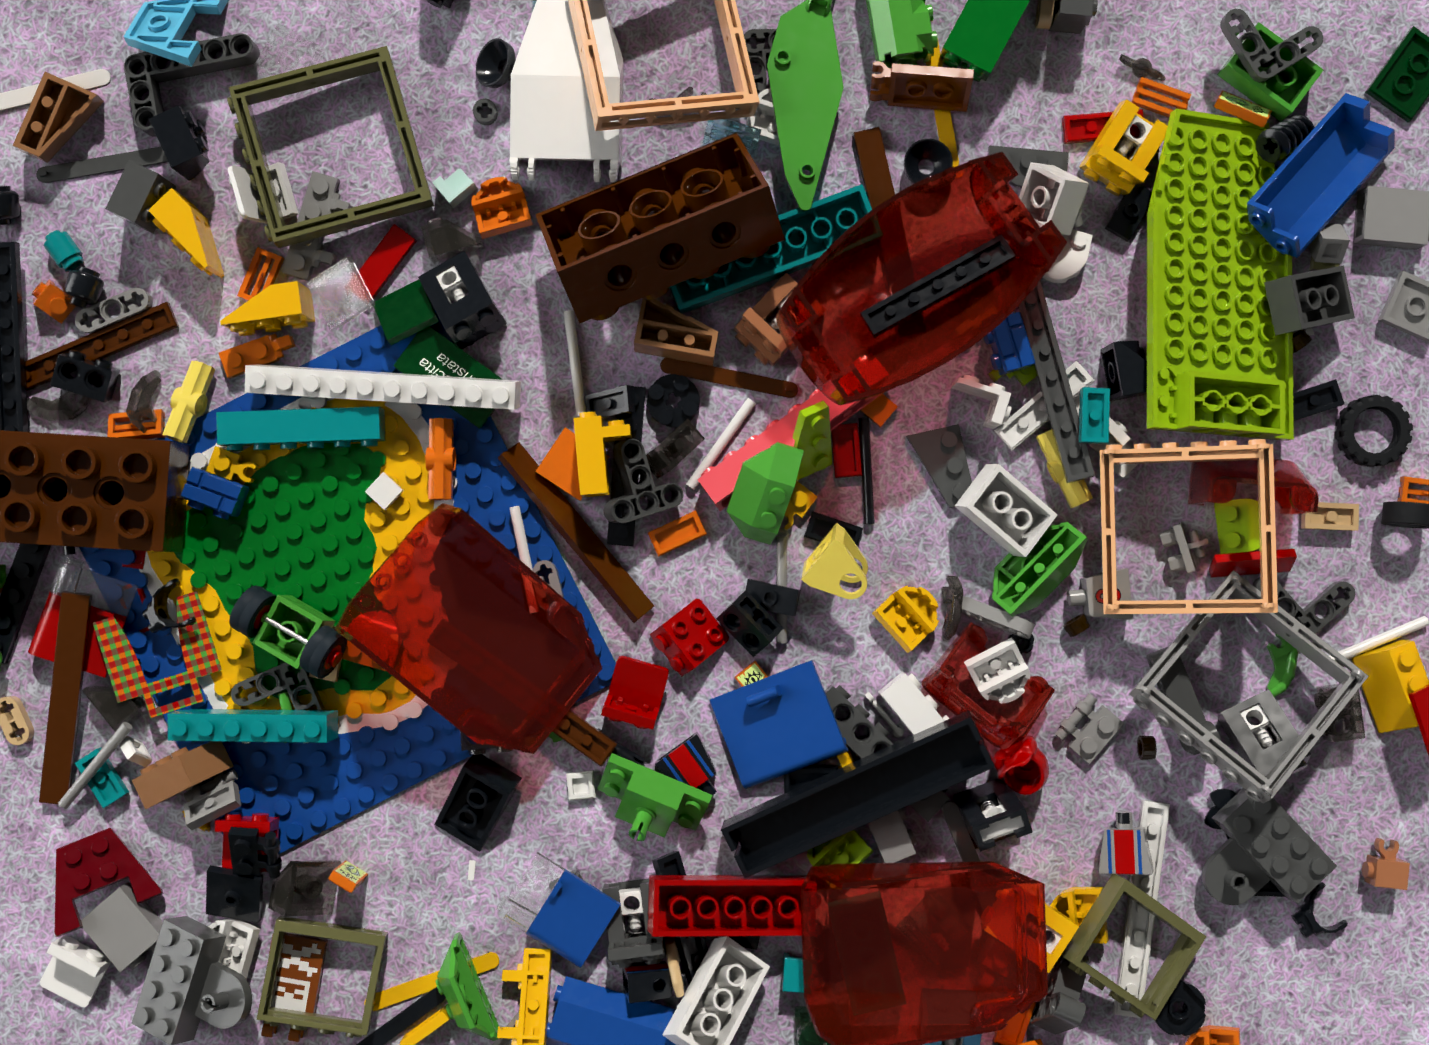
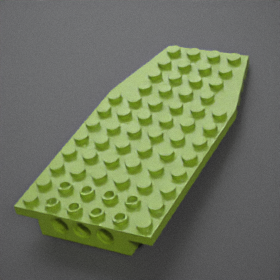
M1175 109L1170 113L1147 212V429L1281 441L1294 440L1293 332L1275 336L1264 282L1292 275V256L1278 252L1249 222L1247 202L1276 171L1274 163L1263 160L1256 150L1257 138L1262 131L1270 128L1269 123H1266L1265 127H1260L1240 118L1184 109Z

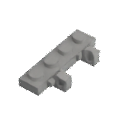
M312 171L297 222L353 208L350 203L341 201V195L336 193L340 183L338 178ZM323 237L289 246L282 273L310 281L314 267L319 268L320 263L335 267L337 256L322 250L323 245L321 241Z

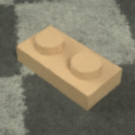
M1302 502L1301 529L1358 531L1359 504Z

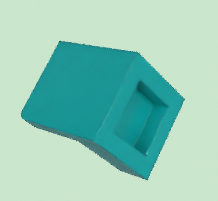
M784 952L782 991L810 993L812 967L810 959L790 958L789 953Z

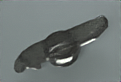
M1123 54L1120 55L1119 60L1124 65L1132 68V72L1136 77L1145 78L1150 76L1153 80L1165 81V76L1158 70L1153 69L1149 60L1145 58L1134 60Z

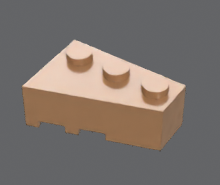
M44 72L13 146L23 153L48 163L104 101L93 92Z
M642 299L634 339V352L713 366L719 332L690 316L687 317L668 304L665 305L655 299Z
M210 741L188 751L187 747L171 753V755L141 769L142 775L133 779L132 782L145 809H148L234 766L222 741Z

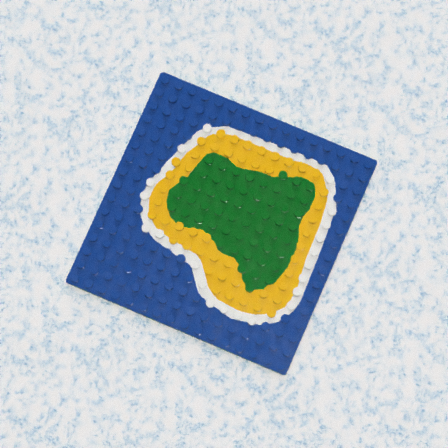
M437 315L439 322L430 327L454 344ZM380 325L299 367L402 373L393 365L417 333L390 345ZM246 393L196 419L187 443H181L190 446L188 475L192 467L206 471L215 446L227 450L225 446L217 445L216 412L381 407L385 409L386 441H378V446L371 447L361 446V442H351V447H334V443H324V448H307V444H297V449H280V445H270V450H254L253 446H243V451L232 452L243 455L241 463L252 462L257 464L259 469L248 468L246 471L247 477L254 479L253 483L242 481L238 474L235 477V482L249 487V492L238 517L229 516V519L226 520L213 515L214 510L204 507L203 510L190 507L187 505L189 500H186L183 552L146 551L143 569L122 567L123 564L130 565L136 561L137 556L133 550L79 547L110 610L128 616L123 631L137 659H140L147 684L186 672L187 668L182 653L178 628L170 627L165 631L159 630L156 633H152L150 630L144 633L140 632L139 630L148 627L150 624L149 620L144 618L142 612L147 609V605L152 601L153 595L159 588L166 585L172 579H179L180 584L172 589L167 599L168 614L177 623L176 597L198 592L222 670L197 678L204 701L181 709L281 710L278 694L288 692L287 689L246 706L235 704L231 698V690L237 683L285 663L253 644L252 642L255 637H247L230 626L229 619L235 603L252 586H260L276 597L277 595H292L336 621L334 626L347 628L355 617L371 610L385 611L395 618L400 630H402L403 641L399 646L392 672H386L342 659L337 682L312 677L325 709L338 710V738L327 743L222 741L234 766L223 772L227 773L234 769L238 774V779L234 782L239 787L241 807L230 812H240L242 816H252L254 813H268L269 817H279L278 839L280 841V851L278 854L472 756L475 751L480 752L538 722L427 642L442 619L448 621L566 707L611 684L616 662L536 504L498 459L508 449L491 416L482 429H479L446 405ZM432 418L454 420L453 447L456 450V469L453 471V500L428 499L429 471L426 470L425 455L426 449L429 447V419ZM167 437L155 439V440H165V441L177 442V441H174V440L169 439V438H167ZM383 472L404 490L387 510L379 506L365 492ZM121 485L117 486L113 492L116 503L121 502L124 496V490ZM520 506L532 568L537 562L542 560L551 561L557 567L564 601L560 608L556 610H546L541 606V611L533 613L530 611L509 510L510 507ZM544 564L541 565L542 570L538 571V575L543 576L546 584H549L548 575L552 573V569L546 568ZM132 584L133 587L126 590L123 589V586ZM551 586L547 587L548 596L544 597L545 602H550L551 606H554L555 600H558L559 596L558 594H553ZM136 588H143L146 598L143 600V603ZM124 598L126 603V609L121 604L120 599ZM291 666L292 670L288 672L289 676H295L298 681L297 684L293 685L294 689L307 684L305 680L299 682L297 674L301 672L300 669ZM267 675L263 679V686L267 690H273L276 687L277 682L273 676ZM189 683L154 694L153 696L158 706L161 707L192 697L194 694ZM242 686V692L239 693L240 698L245 697L248 701L247 696L258 691L255 686L245 690ZM302 689L298 694V699L302 704H309L312 700V694L310 691ZM315 704L313 707L304 710L317 709V706ZM165 713L163 717L168 725V713ZM176 741L179 749L187 747L188 751L210 742ZM212 777V778H210V779H208V780H205V781H203L202 783L204 784V783H206V782H208V781L214 779V777ZM225 814L216 818L215 821L225 816Z

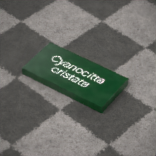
M430 326L415 335L393 365L404 374L503 380ZM449 406L479 429H482L495 411L494 408Z

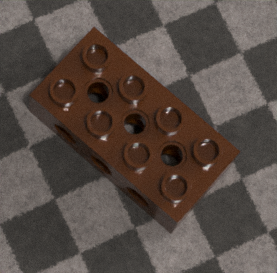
M737 132L535 214L579 324L590 319L596 321L608 319L618 311L619 307L641 298L645 300L657 299L663 296L673 285L690 278H708L714 275L720 266L741 257L756 258L762 256L770 249L771 245L785 240L770 187Z
M0 430V542L183 552L186 499L181 498V493L184 485L187 483L190 446L165 440ZM9 479L11 482V490L9 494L6 496V494L3 491L4 483ZM65 482L68 491L62 500L58 494V489ZM121 485L124 490V496L121 502L116 503L113 492L117 486Z

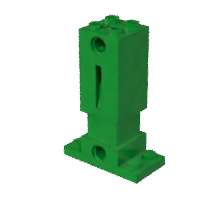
M968 0L940 54V57L944 59L942 63L950 68L974 69L973 80L980 82L981 79L986 81L1030 0Z

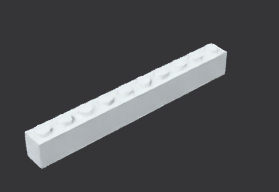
M261 364L245 365V393L509 410L520 408L521 381Z

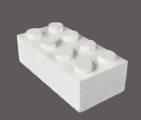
M728 936L715 938L668 1023L663 1036L676 1045H730L770 966Z

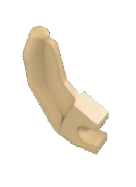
M665 937L664 943L671 982L676 997L681 998L684 996V988L679 966V951L675 938Z

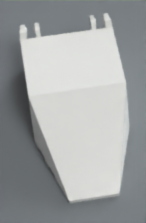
M537 0L511 72L510 168L512 179L519 180V166L522 165V160H529L527 168L529 181H535L536 160L594 161V182H600V162L610 161V182H616L618 168H622L623 129L595 131L568 0ZM587 0L609 104L623 103L624 60L605 0Z

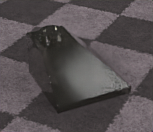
M290 861L280 872V876L272 882L268 908L284 917L332 914L337 885L329 881L328 878L332 871L341 864V861Z

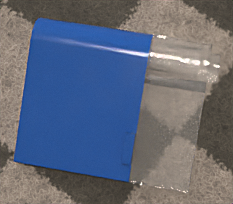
M537 852L510 898L504 895L496 909L500 911L499 918L581 968L621 903Z

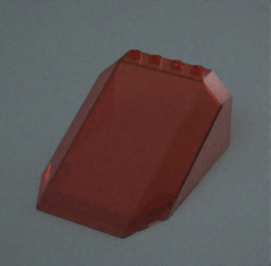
M444 503L417 522L347 604L335 628V631L476 744H487L531 754L538 750L602 670L600 660L594 651L592 639L589 638L582 614L463 509Z
M992 861L831 864L811 867L800 888L804 999L816 1034L831 1045H922L1000 1031L1008 1025L1007 1021L1019 1012L1023 1014L1034 1002L1040 1001L1048 994L1044 883Z

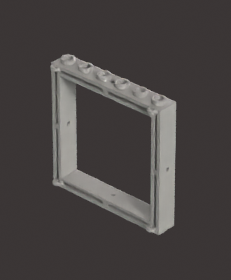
M1233 570L1208 600L1227 599L1228 597L1232 599H1255L1254 597L1261 599V591ZM1279 605L1278 613H1251L1340 683L1265 777L1154 687L1215 614L1196 613L1129 694L1140 708L1148 709L1152 712L1157 722L1164 727H1170L1178 734L1177 737L1184 744L1192 745L1196 748L1206 762L1218 766L1229 781L1238 783L1246 789L1245 793L1251 799L1265 803L1275 796L1368 678V675ZM1276 614H1278V615H1280L1282 618H1284L1287 622L1290 623V625H1288L1285 621H1283V620H1282L1280 617H1278ZM1299 631L1303 633L1305 636H1307L1313 642L1311 643L1308 639L1301 635ZM1321 649L1325 650L1328 654H1330L1333 658H1335V660H1333L1331 657H1329V656H1328L1326 653H1324Z

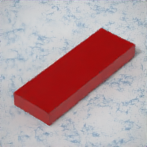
M1143 109L1138 110L1137 113L1144 117ZM1113 112L1063 116L1064 144L1095 142ZM1132 124L1130 134L1133 138H1138L1140 131L1136 125Z
M393 224L347 288L368 304H371L417 240Z
M1295 549L1276 550L1277 573L1291 571L1297 558ZM1260 551L1215 554L1209 567L1210 577H1226L1233 570L1239 575L1260 574Z

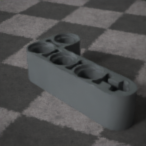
M1168 647L1147 655L1146 658L1150 668ZM1179 656L1158 681V689L1221 741L1214 724L1205 719L1182 659ZM1179 740L1186 752L1193 755L1200 754L1192 745L1188 746Z

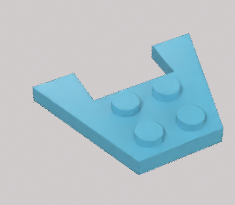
M156 0L144 2L123 37L128 46L192 67L201 51V47L198 41L182 40L196 13L221 15L229 0Z

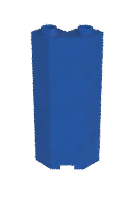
M1345 93L1247 202L1249 222L1278 252L1298 258L1395 148V129L1370 121V101Z
M566 976L563 986H557L553 1001L558 1003L552 1023L547 1022L546 1045H676L663 1036L676 1009L650 1001L629 1003L624 993Z

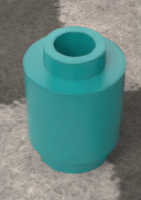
M56 230L45 237L46 242L43 246L58 267L63 268L65 272L74 270L84 262V259L81 257L83 253L66 231L60 232Z

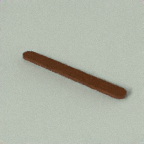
M664 358L660 363L661 370L667 374L683 375L687 378L787 398H793L798 393L797 385L789 381L670 358Z

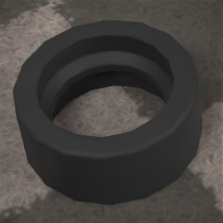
M1400 501L1384 502L1381 524L1395 527L1429 529V504Z

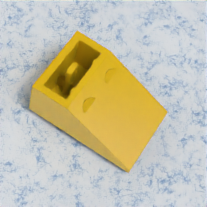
M171 188L148 210L155 217L152 222L162 232L168 233L173 238L171 241L175 246L192 257L190 261L198 269L204 270L210 276L215 274L220 278L224 277L208 219L190 200Z
M298 281L270 285L223 318L220 324L230 329L231 332L239 333V336L254 335L255 330L265 329V332H278L282 330L281 326L291 325L294 329L308 327V323L315 322L311 290Z

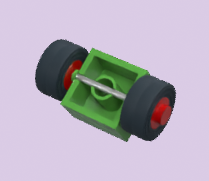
M257 585L248 588L240 596L230 615V626L247 637H255L252 642L253 644L294 668L303 669L320 679L328 676L336 668L347 647V637L333 629L336 622L334 619L292 595H277L276 597L271 592Z

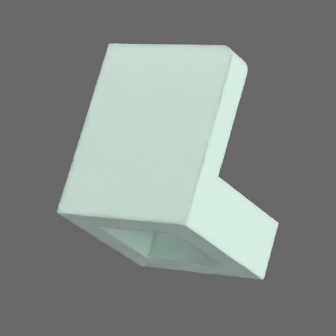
M462 169L456 170L446 180L439 176L432 182L453 209L478 189Z

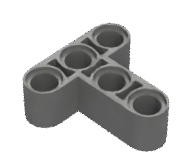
M626 439L620 440L615 444L613 456L625 495L611 499L605 504L603 509L604 516L609 522L627 523L680 505L684 494L678 484H654L644 447L639 440ZM627 444L630 445L633 450L632 456L630 458H628L624 453V449ZM635 470L640 474L638 484H635L632 480V474ZM667 488L672 494L669 502L664 498V492ZM642 496L648 502L645 510L640 507L639 503ZM618 504L623 508V515L620 518L615 514V507Z
M1084 955L1082 960L1089 965V957ZM1062 956L1059 957L1053 966L1044 998L1036 1002V1009L1030 1019L1031 1024L1055 1035L1078 1027L1086 1011L1085 1003L1079 1001L1086 973L1084 972L1082 976L1068 968L1070 962Z

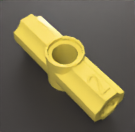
M191 361L182 386L176 388L172 394L170 402L172 411L162 434L163 436L180 443H187L196 418L202 416L207 408L208 399L206 393L216 369L199 361Z
M1052 429L1036 436L1037 442L1048 461L1046 463L1047 469L1051 473L1050 475L1054 482L1059 484L1070 508L1093 499L1084 479L1067 484Z

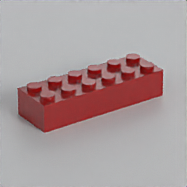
M649 875L647 931L652 937L815 936L816 880L808 875H751L747 878H744L743 875Z

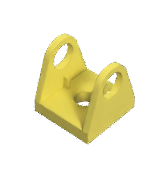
M836 523L804 562L801 580L810 587L845 599H856L866 591L868 563L848 532ZM854 558L858 559L861 562L863 567L862 569L857 564ZM850 573H851V574H855L856 576H848V575H846V574H850ZM840 580L848 583L861 581L862 584L857 591L847 592L840 586Z

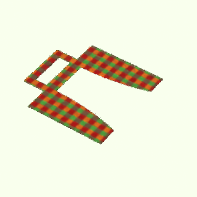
M197 591L176 597L177 623L184 622L191 617L196 618L195 624L178 628L187 671L155 682L146 683L137 656L127 636L114 617L93 623L117 703L143 695L149 716L153 718L204 701L197 678L221 671L222 669ZM185 684H191L194 696L155 708L152 695Z

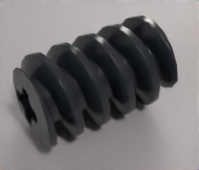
M1293 115L1262 131L1256 141L1258 155L1269 163H1275L1277 160L1291 155L1315 128L1312 121L1303 115Z

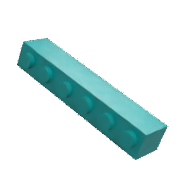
M381 407L216 412L217 445L225 446L227 451H243V446H253L254 450H270V445H280V449H297V444H307V448H324V443H334V447H351V442H361V446L371 447L378 446V441H386L385 409Z
M180 709L168 713V741L327 743L338 738V710Z

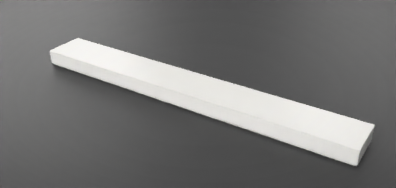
M1141 800L1138 827H1145L1154 871L1152 875L1131 874L1130 882L1157 901L1170 804ZM1128 897L1116 984L1141 1000L1145 994L1155 916ZM1114 1000L1113 1013L1115 1015L1141 1018L1129 1010L1131 1004L1125 1001L1122 1005Z

